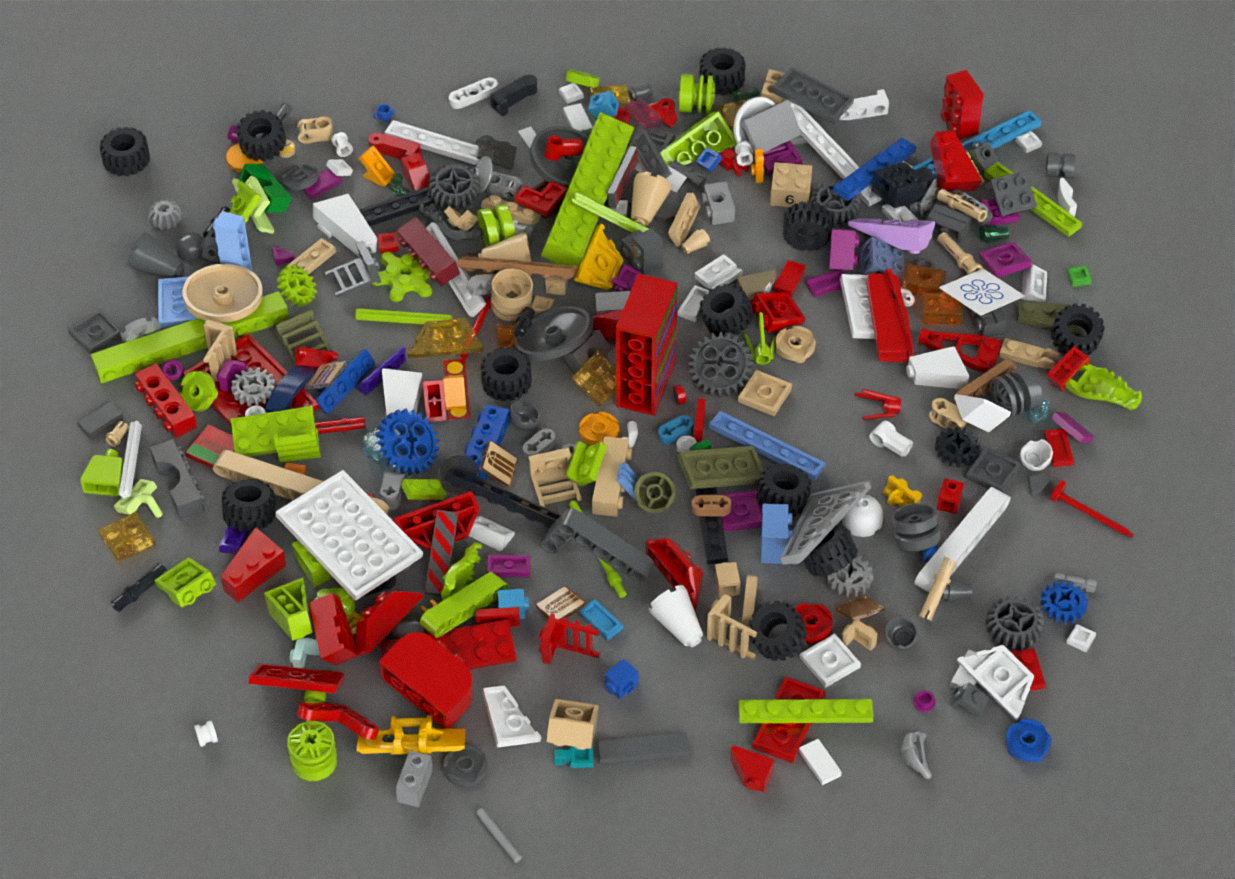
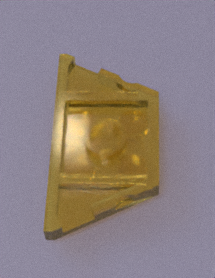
M466 318L428 321L423 326L421 333L415 338V344L412 349L407 350V356L409 359L483 352L484 348L476 337L474 330L470 328Z

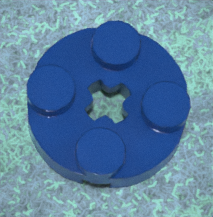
M1020 720V723L1015 725L1013 723L1007 730L1005 739L1007 752L1010 756L1022 761L1040 762L1050 749L1051 735L1045 730V726L1036 720ZM1030 737L1033 743H1025L1023 740Z

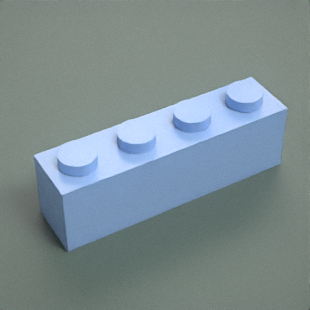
M222 211L213 223L220 264L238 265L252 271L244 217Z

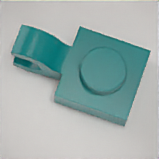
M570 746V750L557 749L554 751V765L559 766L570 762L571 768H593L592 747L591 749H577L574 746Z

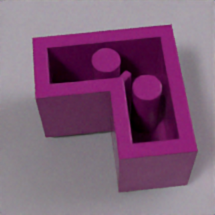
M832 229L829 269L853 270V266H857L858 254H854V247H858L859 234H855V230Z

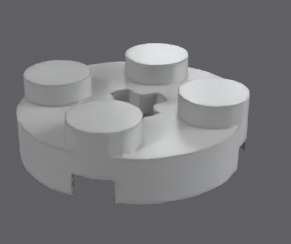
M151 317L152 321H146V318H141L125 326L126 331L123 333L121 330L120 332L123 342L125 343L160 331L161 327L158 319Z

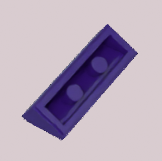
M402 346L365 378L356 389L364 395H368L383 382V368L396 370L407 361L405 347Z

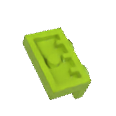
M581 441L577 442L566 477L579 486L595 482L607 445L599 442L587 446Z

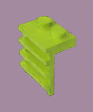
M317 428L316 431L311 429L309 434L278 438V434L273 435L280 463L321 457Z

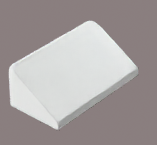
M1032 264V267L1023 271L1022 294L1025 297L1021 298L1022 300L1046 301L1047 272Z
M480 515L476 518L469 536L498 551H502L513 538L515 532Z

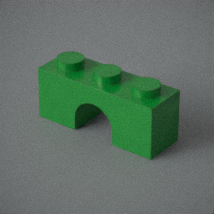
M245 164L238 180L245 183L250 176L256 177L270 201L265 211L267 213H285L292 199L291 195L263 164Z

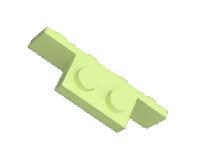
M250 176L245 184L262 196L250 217L255 222L256 228L259 231L273 234L275 230L264 212L270 201L257 178ZM233 178L232 183L238 193L239 187H237L239 180Z

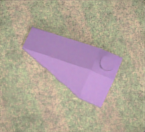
M856 218L849 221L848 226L901 250H908V253L916 254L927 248L935 227V221L911 219L910 222L899 223V219H892L882 223L881 219Z

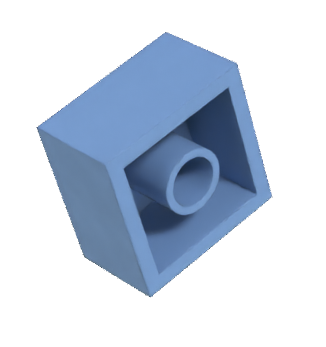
M763 504L761 563L783 564L780 557L789 538L792 536V513H788V504Z

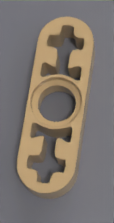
M747 575L742 624L751 628L748 625L749 620H753L752 614L755 611L758 576Z

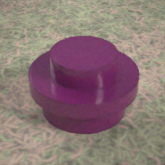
M924 690L914 696L913 704L917 710L929 712L935 707L936 701L931 692Z

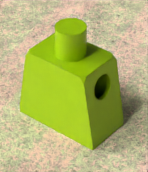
M108 449L105 456L94 455L91 458L80 479L83 493L120 496L119 488L123 460L118 457L116 450Z

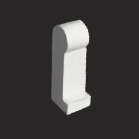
M877 90L876 95L854 99V103L839 120H853L888 114L889 101L885 90Z

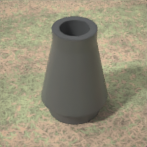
M950 581V584L946 585L941 599H945L947 602L971 598L972 586Z

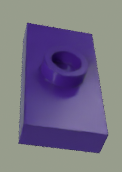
M228 526L219 545V552L237 554L247 540L250 531H239Z

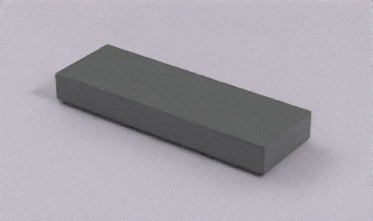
M645 128L630 138L633 146L637 147V153L647 171L651 173V176L657 178V175H660L666 179L672 174Z

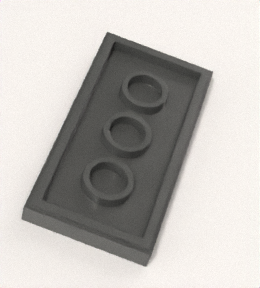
M793 67L776 82L771 90L772 93L833 124L854 103L853 97Z

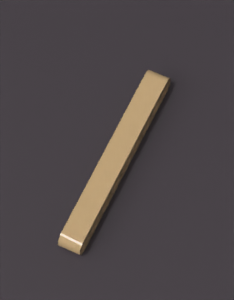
M223 450L213 466V471L220 477L235 482H241V480L262 481L263 484H268L274 490L275 495L293 501L324 482L229 450ZM370 497L386 514L388 513L390 508L387 503Z

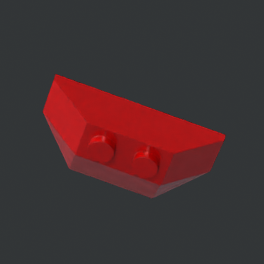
M470 491L393 518V520L416 545L431 551L437 510L458 512L456 542L469 537L480 506L473 492Z
M668 537L647 540L645 554L654 561L656 568L675 591L677 590L675 586L683 585L687 589L695 611L702 588L703 571L700 566L695 565L689 553Z
M403 591L383 592L375 599L376 603L372 607L366 608L361 613L362 618L357 622L356 647L358 655L369 654L424 595L417 592Z

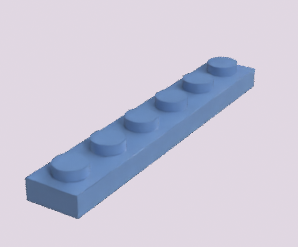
M722 411L709 423V429L743 446H754L757 453L781 465L796 466L795 468L802 469L803 473H806L809 476L808 478L813 481L825 469V462Z

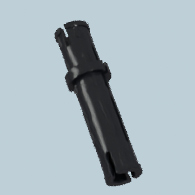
M158 563L134 584L124 588V592L111 601L112 607L117 612H121L128 604L136 602L144 591L155 584V579L167 572L166 568Z

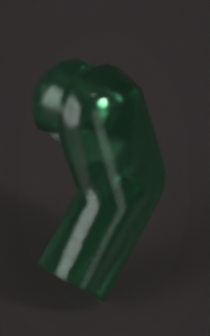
M753 88L742 94L740 89L732 92L733 100L736 102H746L760 95L757 88Z
M395 173L390 181L391 190L400 196L410 193V190L403 187V176Z

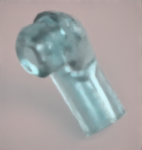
M1043 400L1039 411L1034 409V412L1030 410L1028 413L1029 420L1033 423H1039L1048 419L1051 402Z

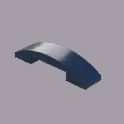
M298 365L293 367L273 391L265 407V412L270 413L291 409L293 399L309 382L318 368Z

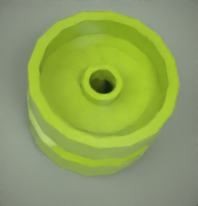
M505 203L494 206L493 212L490 208L478 210L479 228L484 231L482 239L485 247L516 235L510 211Z

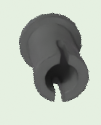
M650 84L637 88L631 87L628 90L630 100L634 101L653 94Z

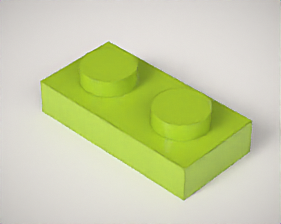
M404 479L401 483L408 500H444L447 495L439 479Z

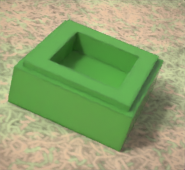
M1086 266L1067 268V275L1072 287L1091 284L1092 279Z

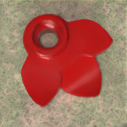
M670 98L661 99L658 103H651L643 111V114L648 116L650 128L662 122L669 128H672L677 121V113L674 111L675 103Z

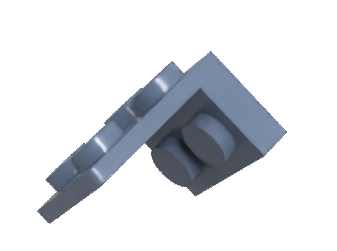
M871 237L858 250L860 275L876 274L877 271L885 273L886 269H892L893 274L898 276L900 281L905 279L904 252L899 248Z

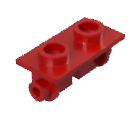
M306 346L302 348L295 347L296 365L319 368L322 364L332 363L331 365H333L334 361L338 359V353H335L334 350L324 351L306 348Z

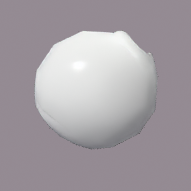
M1043 439L1040 441L1030 440L1021 448L1020 460L1023 466L1032 471L1043 470L1051 462L1053 455L1052 447Z

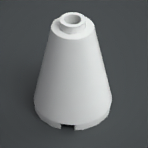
M683 585L675 586L676 591L671 593L670 590H667L654 599L651 603L652 608H648V610L684 646L694 647L702 641L703 633L687 589Z

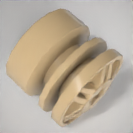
M511 268L504 269L493 277L491 283V309L498 318L511 322L516 321L521 316L522 310L525 307L531 308L533 283L527 273Z

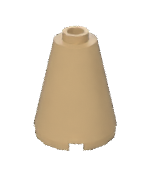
M650 172L636 174L633 184L631 220L643 226L650 224L670 193L671 184L667 179L660 175H657V178L653 177Z
M526 232L482 249V253H478L480 258L532 262Z

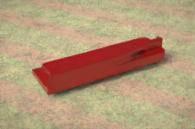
M886 269L885 274H869L866 285L878 360L882 362L908 363L909 357L914 354V348L899 278L893 274L892 269ZM892 290H894V293H895V296H896V299H895V300H894L893 295H892V292H891Z

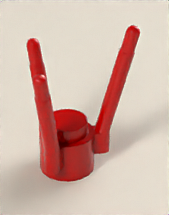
M862 389L863 393H854V396L884 402L883 410H886L887 413L864 416L863 420L884 417L894 418V413H900L901 398L867 389Z

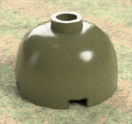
M657 471L641 476L636 482L634 489L637 504L644 511L650 513L666 511L675 502L677 495L676 485L673 480L665 473Z

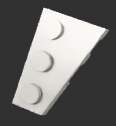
M505 686L483 688L482 694L497 747L541 741L538 731H534L530 725V720L527 716L524 717L518 708L517 702Z

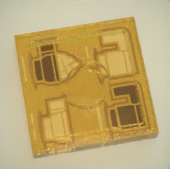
M599 351L595 352L571 377L599 407L616 390V369Z
M137 512L98 530L99 535L118 563L156 545L155 539Z

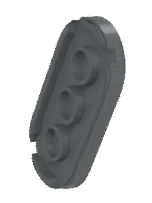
M632 174L620 199L628 200V206L631 208L633 184L636 174ZM670 189V193L653 219L659 222H666V220L674 221L684 200L682 196Z

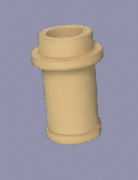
M119 421L114 429L106 434L105 441L108 445L115 447L121 443V438L129 431V426L126 423L121 427L123 421Z

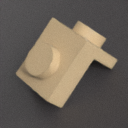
M450 206L444 211L449 217L447 221L453 227H458L465 232L472 228L478 220V217L468 210L463 215Z
M856 619L851 625L848 624L842 632L843 643L847 646L854 639L871 651L876 646L878 633L871 626H866Z

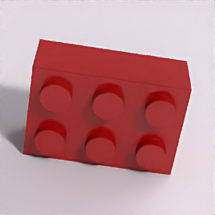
M967 70L946 76L944 98H942L943 106L940 113L942 121L946 122L950 131L956 133L959 140L979 133L984 93Z

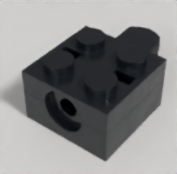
M905 162L874 171L871 191L894 209L912 204L923 199L926 194L927 185L931 184L932 171L924 167L914 170Z

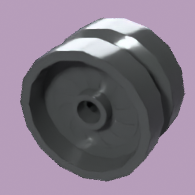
M914 503L900 507L892 513L891 520L895 530V542L899 549L905 551L925 550L933 547L941 540L940 527L937 524L939 522L937 510L933 505Z

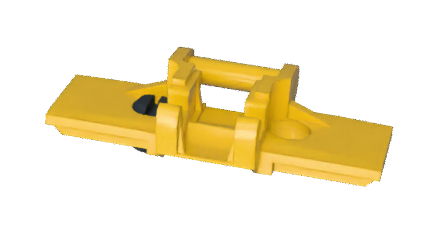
M427 715L424 718H396V716H391V729L379 731L376 740L366 739L358 735L357 752L361 754L387 753L396 755L408 754L409 751L422 754H431V752L461 751L465 749L466 730L433 728L432 715ZM402 727H419V733L405 735Z

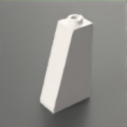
M349 194L313 203V219L354 254L360 257L356 243L362 240L366 247L370 246L373 253L377 251V237Z
M383 368L382 377L386 415L391 412L394 414L396 410L402 411L407 408L408 413L414 409L416 415L423 390L422 373Z

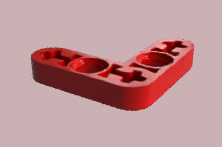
M300 703L297 711L298 717L308 721H338L359 736L370 740H376L380 729L379 726L350 707L339 703Z

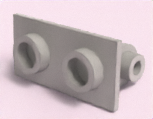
M936 179L933 180L932 184L927 185L926 194L921 201L909 204L910 210L913 212L919 211L921 218H923L926 211L930 210L933 199L937 198L939 188L937 187Z

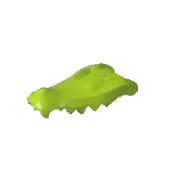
M1084 364L1079 369L1083 375L1077 383L1071 378L1065 384L1069 391L1079 397L1118 404L1129 410L1136 409L1142 400V392L1140 390L1136 392L1131 387H1128L1127 382L1122 381L1120 376L1115 377L1113 371L1109 372L1107 368L1096 367L1090 364L1088 366Z
M473 543L467 547L464 557L453 564L443 576L444 589L441 592L443 601L468 586L466 583L473 582L471 576H474L475 572L472 569L474 568V563L481 562L477 548L481 549L482 544Z

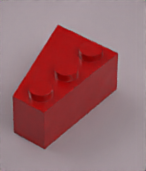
M936 131L930 141L939 190L945 189L948 192L957 189L963 192L976 191L983 180L954 131Z
M255 527L221 575L224 591L237 603L286 567L284 551Z
M330 593L310 602L309 614L314 624L321 659L338 666L358 657L356 643L340 597Z

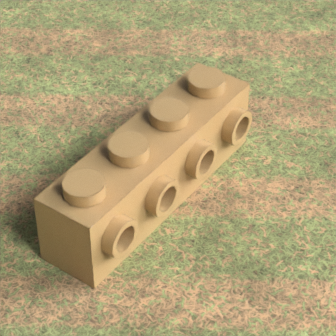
M604 437L603 443L607 445V449L596 478L592 499V514L617 517L618 510L623 508L624 496H621V493L626 492L617 482L619 465L627 463V460H631L632 448H629V439Z

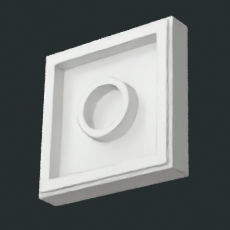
M835 633L801 652L799 656L825 688L861 667L859 660Z

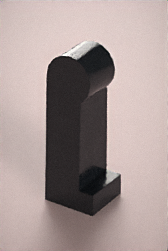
M531 74L524 75L490 95L491 107L501 116L508 114L509 107L527 96L537 93L536 76Z

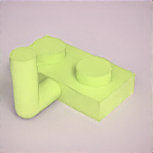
M140 479L132 487L131 496L125 499L121 498L114 505L115 510L119 513L130 515L143 502L148 504L156 518L161 517L163 512L151 496L152 492L157 488L154 481Z

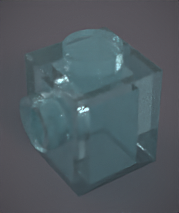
M377 428L362 438V451L366 457H371L380 465L387 459L381 460L384 454L383 452H377L381 448V445L375 444V442L380 440V438L375 436L380 431Z

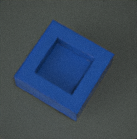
M706 147L695 162L700 167L712 172L722 160V157Z

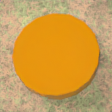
M239 143L229 148L226 153V161L229 168H233L241 173L245 164H263L261 159L254 161L253 157L251 159L247 158V155L242 153Z
M598 412V414L590 413L581 420L579 435L582 441L589 446L599 442L603 443L604 437L618 438V421L614 416L605 412Z

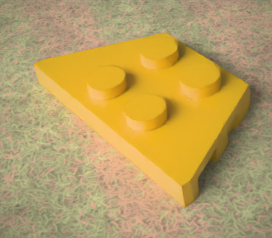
M601 223L596 226L574 280L609 290L613 287L611 279H616L624 259L620 252L617 251L613 240L607 239L603 232L605 227Z

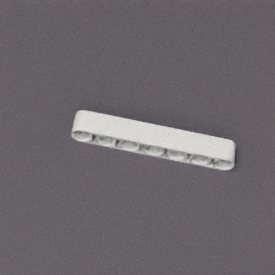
M991 487L919 572L915 585L930 592L935 581L934 575L938 574L944 557L950 558L947 567L951 560L957 562L951 573L952 575L1005 511L1011 497Z

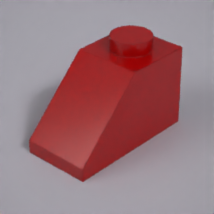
M419 152L401 158L403 175L413 192L429 187L430 175Z
M732 745L730 761L742 784L751 790L764 792L774 771V759Z

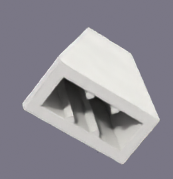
M954 346L909 357L908 366H906L907 375L909 378H912L915 385L962 389L968 385L969 374Z

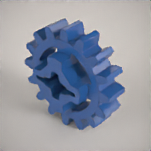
M1062 580V583L1059 585L1054 581L1053 587L1047 585L1046 591L1043 590L1040 602V605L1043 606L1042 612H1048V619L1055 617L1056 623L1059 619L1063 621V624H1066L1067 620L1075 623L1076 618L1081 620L1082 615L1086 614L1088 604L1086 592H1080V586L1073 587L1074 582L1066 585L1065 580Z

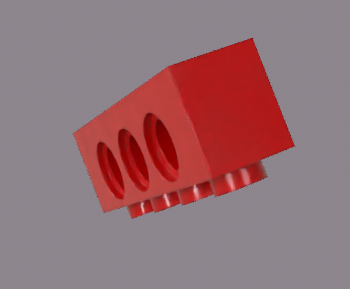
M157 364L135 373L137 382L134 384L138 393H143L147 405L154 408L153 411L156 417L163 420V425L168 433L171 432L177 438L197 428L194 413Z

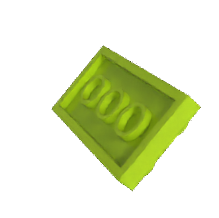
M312 406L231 419L235 453L248 457L277 453L273 435L278 434V438L309 434L311 429L316 431Z

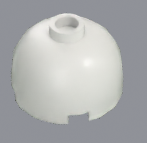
M864 495L841 519L842 525L850 530L854 536H872L875 534V531L880 530L882 527L884 516L882 506L875 498Z

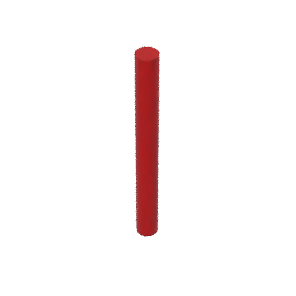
M491 297L485 298L486 305L480 310L460 354V357L463 359L468 358L490 309Z

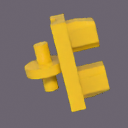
M893 475L888 477V483L882 492L888 497L887 503L890 506L897 504L899 507H903L909 504L920 503L922 493L918 490L912 491L908 488L907 481L903 478L897 479Z

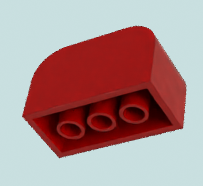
M414 632L403 636L379 661L381 679L425 715H432V720L443 729H450L472 703L473 687L470 669L464 664V660L458 654L453 655L448 651L443 642L435 641L427 634Z

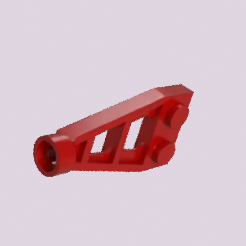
M924 328L921 329L918 344L926 345L927 348L934 351L946 348L941 345L942 341L957 342L956 351L963 364L971 369L985 373L995 367L1002 345V340L984 335L932 332ZM964 344L978 346L977 355L970 357L963 354L960 350L961 346Z

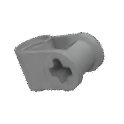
M493 171L486 188V194L489 196L497 195L507 201H515L514 197L522 188L523 182L516 176Z
M386 471L383 474L380 495L382 497L381 500L388 504L389 511H394L400 506L402 493L404 492L401 483L406 479V474Z

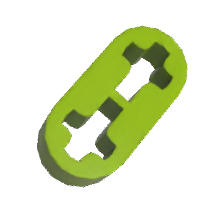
M567 70L565 80L597 88L599 87L600 77L577 70Z

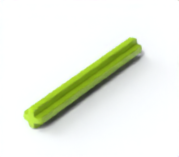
M575 192L572 196V203L631 233H635L638 230L644 232L649 229L579 192Z
M357 308L355 311L356 320L436 326H452L453 322L452 315L361 308Z

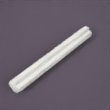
M139 421L131 422L129 426L119 495L123 499L129 498L132 492L142 429Z

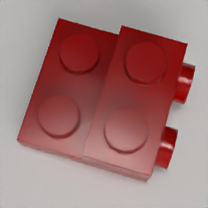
M788 292L755 294L751 302L753 314H756L759 318V313H763L764 328L767 332H780L788 325H803L806 319Z

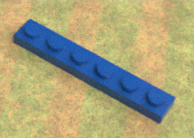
M903 138L899 139L834 186L833 192L847 201L872 184L875 170L901 163L916 152L917 146Z

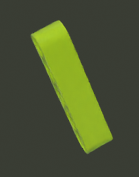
M489 572L426 611L420 619V625L436 638L441 637L474 616L476 610L485 609L498 600V590H508L509 585L493 572Z

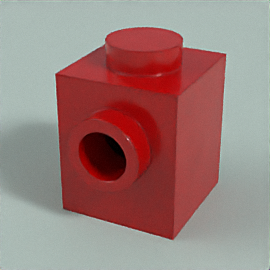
M944 478L938 496L937 510L953 514L958 513L963 496L964 482Z

